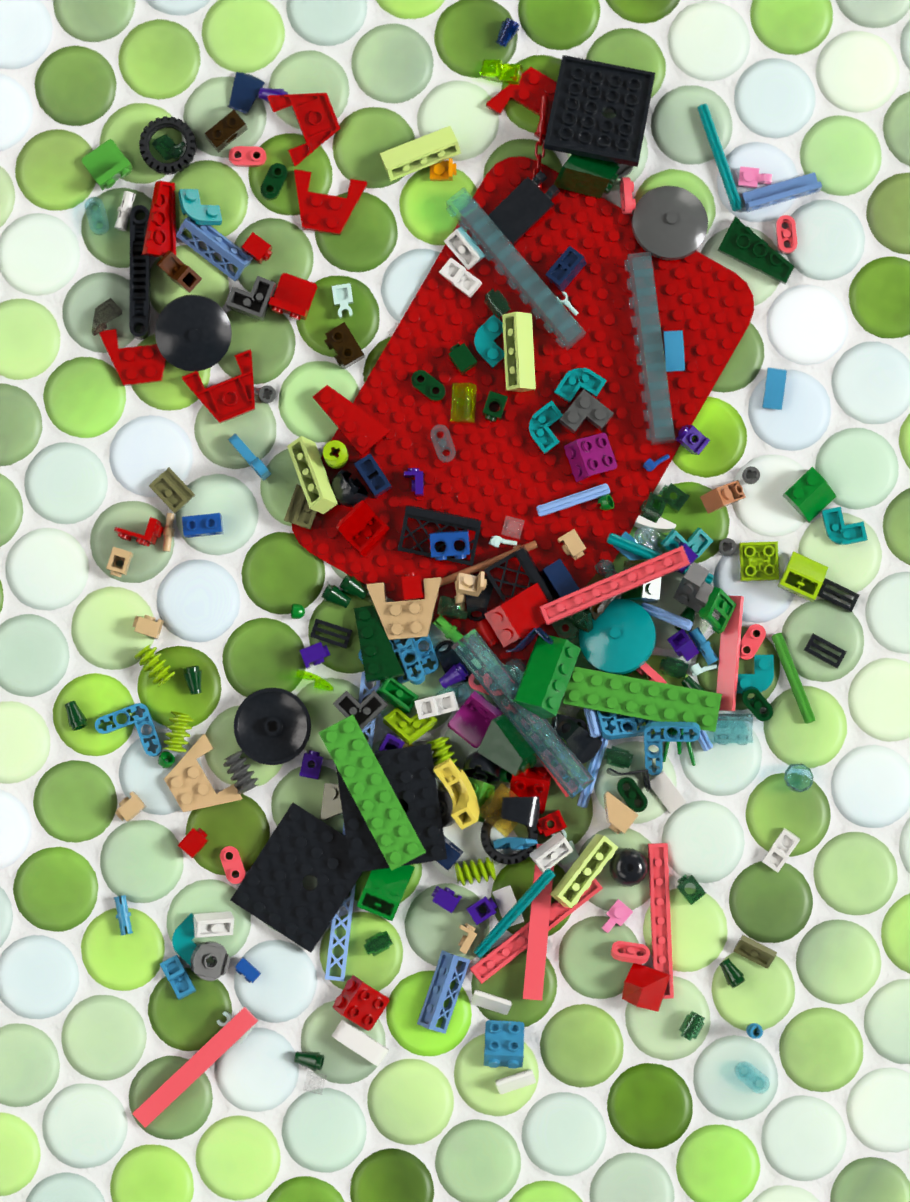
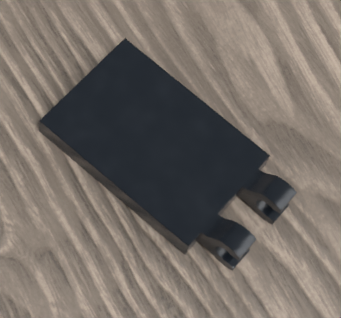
M539 171L533 180L527 177L487 216L512 244H515L555 205L551 200L560 190L554 184L545 194L538 188L547 179V176L542 171Z

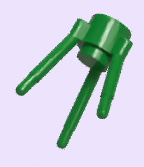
M674 728L667 730L669 735H676L678 733ZM665 742L663 762L666 761L670 742ZM677 742L678 755H681V742ZM686 742L692 766H695L691 743Z

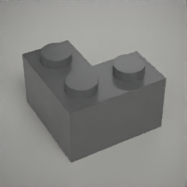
M257 276L251 293L232 287L226 306L228 309L263 322L269 307L268 303L277 287L276 283Z
M583 390L560 418L559 423L573 434H575L585 420L601 431L614 413Z
M693 562L683 576L673 598L699 614L700 609L705 607L708 597L714 589L713 586L705 582L710 571Z
M346 690L333 703L346 718L353 714L362 731L388 706L375 691L359 704Z

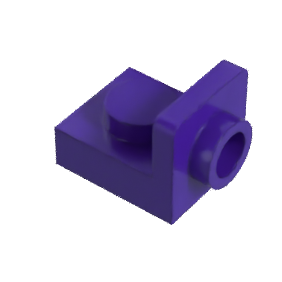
M408 468V471H404V477L415 478V480H412V492H415L416 496H424L423 471H419V468Z

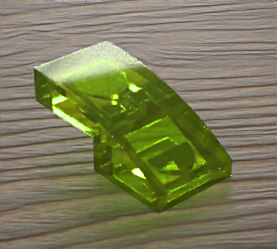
M484 59L479 76L494 82L519 84L523 67L521 64H503L501 60Z
M297 669V678L315 681V689L334 692V687L323 678Z

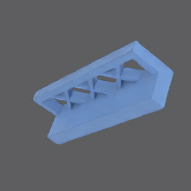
M814 172L742 193V198L746 211L751 212L820 192L822 184L821 181H817Z
M187 217L178 230L176 237L236 282L244 268L252 262L253 258L210 225H197L195 220ZM185 228L191 232L192 238H188L183 234ZM199 241L206 243L207 250H203L200 247ZM215 252L221 255L222 261L215 259ZM229 264H233L238 268L236 274L230 270Z
M442 950L417 1022L418 1025L446 1034L470 963L469 959ZM458 960L462 961L461 969L456 971ZM455 980V986L450 990V983ZM449 999L448 1006L444 1008V1001ZM442 1017L441 1027H436L438 1019Z

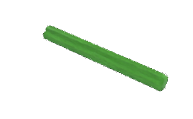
M782 633L774 634L771 636L803 720L806 724L815 721V716Z

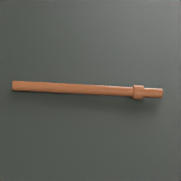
M535 540L522 545L525 546L527 551L538 548ZM517 545L510 551L442 578L440 587L457 581L458 573L471 575L484 570L522 546Z

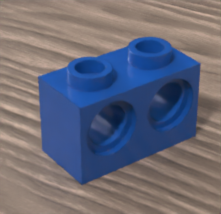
M221 513L182 517L185 538L224 534Z
M469 530L429 534L431 557H435L436 560H447V556H455V559H464L466 555H470ZM462 540L465 543V548L457 550L454 547V542ZM438 541L444 542L446 549L444 551L436 550L435 543Z

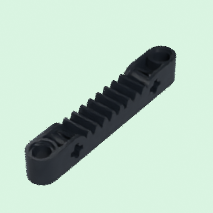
M143 205L134 206L130 212L129 328L132 335L138 340L146 339L150 334V256L142 255L150 213ZM138 213H145L144 219H136ZM138 325L145 326L142 333L135 332V328Z

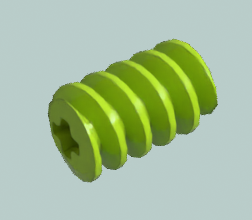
M333 440L324 446L323 456L329 467L339 469L346 465L348 452L342 442ZM333 452L339 454V457L333 456Z
M150 645L138 652L134 658L136 660L141 659L139 665H146L143 669L144 672L150 671L148 677H155L152 683H160L159 687L171 679L175 672L168 673L171 666L164 667L166 659L159 660L162 654H154L157 647L150 648Z
M171 711L175 717H171L169 720L174 724L167 725V728L172 732L165 734L170 740H164L168 747L163 749L180 753L186 752L187 749L182 747V745H187L189 742L184 737H190L186 730L192 729L187 723L194 722V719L189 717L188 714Z
M441 737L426 743L432 744L431 749L434 751L432 756L437 758L434 766L449 758L451 759V756L455 754L454 751H448L452 744H445L449 737ZM451 759L453 763L457 762V759Z
M488 857L485 858V863L482 862L481 858L478 859L477 864L470 860L469 866L466 861H463L462 867L459 866L458 862L455 863L457 882L461 881L463 886L466 885V880L473 884L474 878H476L478 883H481L482 877L486 882H488L489 876L496 880L493 860L491 862Z

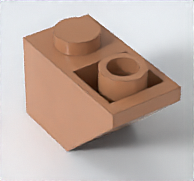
M737 480L717 487L700 496L709 514L742 500L746 496Z

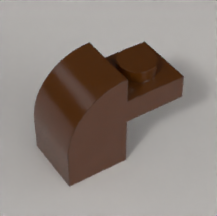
M170 250L156 264L171 280L189 293L202 280L193 269L184 264Z

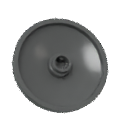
M661 186L650 190L638 201L632 215V230L638 244L650 255L663 260H679L693 254L703 243L708 229V217L703 204L694 194L676 186Z

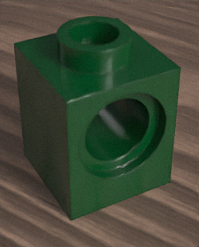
M458 343L450 349L448 357L461 375L477 365V360L465 343L462 345Z
M489 391L482 412L485 419L491 422L500 421L508 397ZM492 403H496L500 409L497 412H492L489 406Z

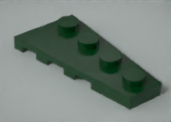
M735 216L718 251L786 284L795 266L777 251L773 250L768 243L760 239L753 233L754 231L748 226L746 227Z
M374 606L354 608L366 682L404 676V672Z

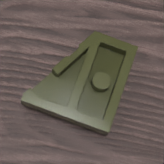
M324 784L320 820H328L333 816L343 814L338 784Z

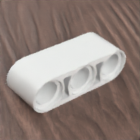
M343 1019L331 1035L378 1067L389 1051L385 1046Z

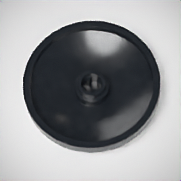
M190 294L172 300L163 308L156 322L155 339L160 353L170 364L185 371H202L214 366L225 356L231 343L232 330L226 312L217 302L206 296Z
M265 688L252 693L241 703L234 719V734L239 747L249 758L266 765H279L293 760L304 750L311 734V719L306 706L296 695L280 688Z

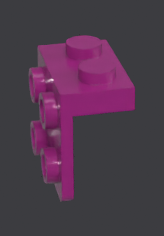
M605 433L577 439L564 446L576 482L617 468L613 451Z
M474 690L449 721L448 727L472 747L478 748L491 721L503 713Z

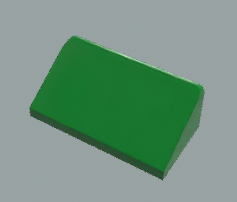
M394 678L385 679L376 690V693L395 708L400 709L404 714L412 710L415 705L414 701L419 698L418 695Z

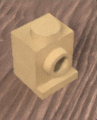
M575 529L558 538L559 544L563 542L562 549L567 556L571 555L574 560H577L585 555L583 551L586 550V547Z
M113 547L106 568L111 571L110 575L120 578L122 574L127 575L133 553ZM119 560L123 561L122 567L117 566Z
M145 615L144 618L136 616L133 622L134 631L158 639L164 621L158 619V622H155L156 618Z
M135 792L130 793V799L126 797L119 803L120 807L115 813L122 821L124 819L130 821L147 807Z

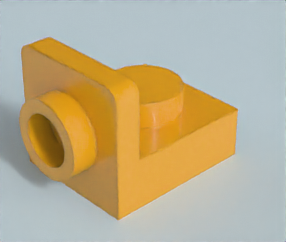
M453 158L430 166V181H453V175H456V164H453Z

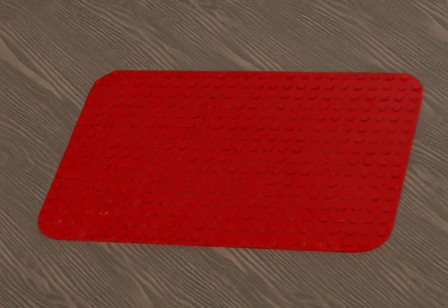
M520 156L508 157L496 163L484 177L453 230L454 232L457 228L462 227L485 254L483 259L467 270L479 279L482 285L469 298L439 273L450 258L465 267L445 244L353 404L387 427L391 432L361 456L338 428L331 441L337 440L346 446L348 452L346 465L339 469H333L326 464L324 456L322 455L321 457L330 484L341 469L352 473L350 476L352 479L355 480L357 478L361 481L368 491V497L364 502L390 529L362 555L336 528L339 521L353 507L336 505L324 514L317 512L311 530L292 524V530L298 543L309 553L350 576L353 575L365 585L385 583L386 597L395 602L404 601L401 577H405V573L416 572V575L421 576L423 599H425L423 579L444 578L471 567V565L436 560L432 557L398 551L406 505L482 520L473 565L503 554L515 547L500 543L498 548L489 545L492 536H499L506 540L517 541V545L521 546L535 540L538 548L530 550L528 553L538 570L541 571L561 559L579 589L584 588L596 573L605 577L619 553L613 547L614 545L607 543L609 534L613 533L622 536L625 531L630 534L638 516L641 515L681 445L676 440L679 436L678 432L682 427L693 424L751 322L754 313V299L747 282L735 272L698 251L679 260H663L650 255L643 250L634 237L632 214H623L620 207L602 197L599 199L558 188L560 192L551 200L555 205L515 244H512L487 216L527 177L532 180L533 170L537 167V160ZM541 163V168L547 179L542 183V189L540 190L545 194L554 184L559 173ZM569 246L583 255L587 263L563 291L567 293L568 301L578 311L576 316L565 305L558 304L556 296L559 300H564L566 297L563 296L554 283L551 284L545 275ZM512 312L532 314L535 390L525 392L507 391L505 359L503 358L492 368L477 353L474 344L475 334L493 314L502 323L503 314ZM683 330L685 371L666 372L663 331ZM502 333L494 342L504 351ZM458 343L460 345L465 343L477 360V365L463 375L459 373L448 357L450 349ZM576 368H587L606 379L607 382L598 396H593L614 413L604 428L600 431L585 420L575 434H573L559 423V419L549 429L560 443L544 454L529 433V423L532 416L551 400L564 415L584 390L580 387L570 403L556 395L554 391L565 374ZM418 370H424L442 383L445 387L444 398L434 402L415 389L411 383L413 373ZM420 376L417 378V381L422 383L424 378ZM434 388L432 390L433 394H438L439 389ZM489 391L508 397L500 421L491 422L482 415ZM492 403L489 409L492 412H497L500 407L498 404ZM605 433L613 451L617 468L576 482L564 446L577 439ZM333 452V456L339 457V454ZM368 454L372 455L392 487L377 498L374 497L354 463ZM666 454L670 456L669 459L657 465L651 472L643 467L649 458L655 462ZM408 468H419V471H423L424 496H416L415 492H412V480H415V478L404 477V471H408ZM605 483L608 484L610 488L609 495H611L614 501V508L606 511L599 508L601 507V503L598 504L599 498L542 517L538 515L536 509L539 505ZM408 518L407 526L412 532L420 524L416 519ZM429 522L424 526L429 534L439 530L433 522ZM452 526L443 529V532L456 531ZM422 528L413 533L418 543L428 537ZM575 529L586 547V550L583 551L585 555L577 560H574L571 555L567 556L562 549L563 542L559 544L557 541L558 538ZM469 530V542L475 538L476 531ZM410 535L404 539L402 547L410 549L417 544ZM430 539L420 545L424 552H431ZM462 540L454 542V547L457 550L465 545ZM438 541L435 544L438 547L444 542ZM446 545L439 548V550L444 551L446 549ZM471 552L470 555H466V558H464L463 560L470 561ZM516 556L508 560V568L518 570L520 563ZM495 567L490 570L494 578L502 579L504 569ZM506 570L504 580L515 583L517 573ZM519 573L517 584L528 586V576ZM455 581L439 587L432 623L439 615H442L452 626L455 625L463 636L469 639V645L510 668L522 672L525 671L538 634L524 650L519 652H506V650L514 649L528 634L505 647L499 642L488 648L486 644H483L475 630L478 627L477 623L480 621H472L468 618L459 619L458 604L455 603ZM502 583L501 591L503 594L511 596L514 586ZM494 586L487 611L502 602ZM516 586L514 595L524 590V588ZM474 611L471 615L473 617H480L482 613ZM578 612L549 625L544 623L538 628H541L547 635L569 640L583 614Z

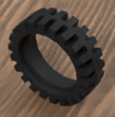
M163 116V118L158 117L155 121L149 122V125L145 126L144 131L140 135L139 148L143 160L152 170L160 174H177L176 172L183 171L194 159L196 153L194 134L189 126L179 118L176 119L172 116L170 118L167 116ZM163 128H173L180 131L186 140V150L183 156L172 163L157 161L149 150L152 136Z
M501 808L497 809L486 818L482 825V846L488 856L499 863L516 864L522 862L534 851L536 844L512 855L502 854L497 851L490 839L491 828L496 821L501 819ZM525 825L528 831V838L538 840L537 827Z

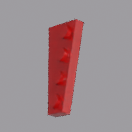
M157 181L155 182L142 255L162 258L168 250L176 255L175 183Z
M328 385L313 396V399L361 456L391 432L387 427Z

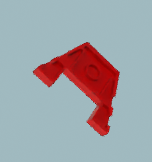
M530 67L488 101L486 107L501 115L510 99L540 116L541 96H548L546 122L548 128L557 82ZM536 130L534 136L539 139V135H537V130Z
M327 93L267 96L273 113L292 106L306 143L288 150L294 166H297L341 129Z
M294 169L302 228L340 235L356 204L359 202L363 191L366 189L367 182L350 179L347 198L309 192L311 172Z
M116 329L99 331L124 386L162 382L166 359L160 353L157 344L119 348Z
M251 349L235 355L242 374L206 389L198 371L182 376L185 384L220 424L255 410Z

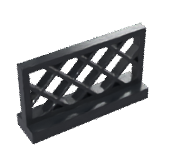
M406 505L398 551L431 557V552H424L420 545L430 539V535L424 526L429 522H433L439 528L436 532H443V529L448 526L454 527L456 531H459L458 528L464 529L462 531H476L475 538L469 542V544L473 543L472 549L470 548V561L455 559L452 556H447L446 560L473 566L482 520ZM408 518L416 519L420 524L412 532L407 526ZM422 528L428 537L418 543L413 533ZM410 535L417 544L410 549L402 547L404 539ZM445 543L441 544L438 547L435 544L436 550L440 551L439 548L444 546Z
M525 546L520 547L484 569L502 602L514 595L516 586L526 589L531 583L533 585L538 582L549 602L556 600ZM516 556L520 563L518 570L507 567L508 560ZM495 567L504 569L502 579L494 578L490 570ZM506 570L517 573L515 583L504 580ZM519 573L528 576V586L517 584ZM502 583L514 586L511 596L502 593Z

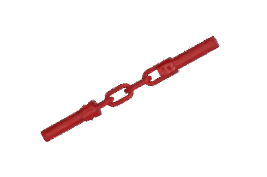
M541 96L539 124L537 127L539 141L535 145L537 167L533 170L532 180L536 175V170L537 172H543L541 159L545 156V149L542 150V156L541 154L537 155L538 145L542 146L543 144L544 148L543 136L547 133L548 96Z

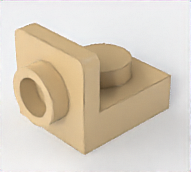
M480 571L478 576L458 573L456 593L478 597L487 585V579H484L485 572Z
M468 923L465 925L460 924L459 926L460 929L469 933L468 936L463 935L458 944L461 946L459 951L464 954L468 952L478 934L474 932L476 928Z

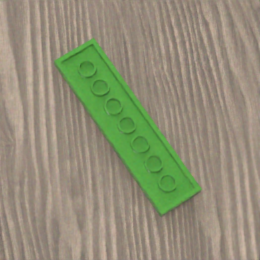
M574 667L564 694L563 704L655 722H695L700 726L701 730L715 733L722 694Z
M352 714L320 731L319 735L391 871L426 853L354 715Z

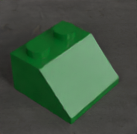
M813 467L782 495L808 523L836 497L826 480Z

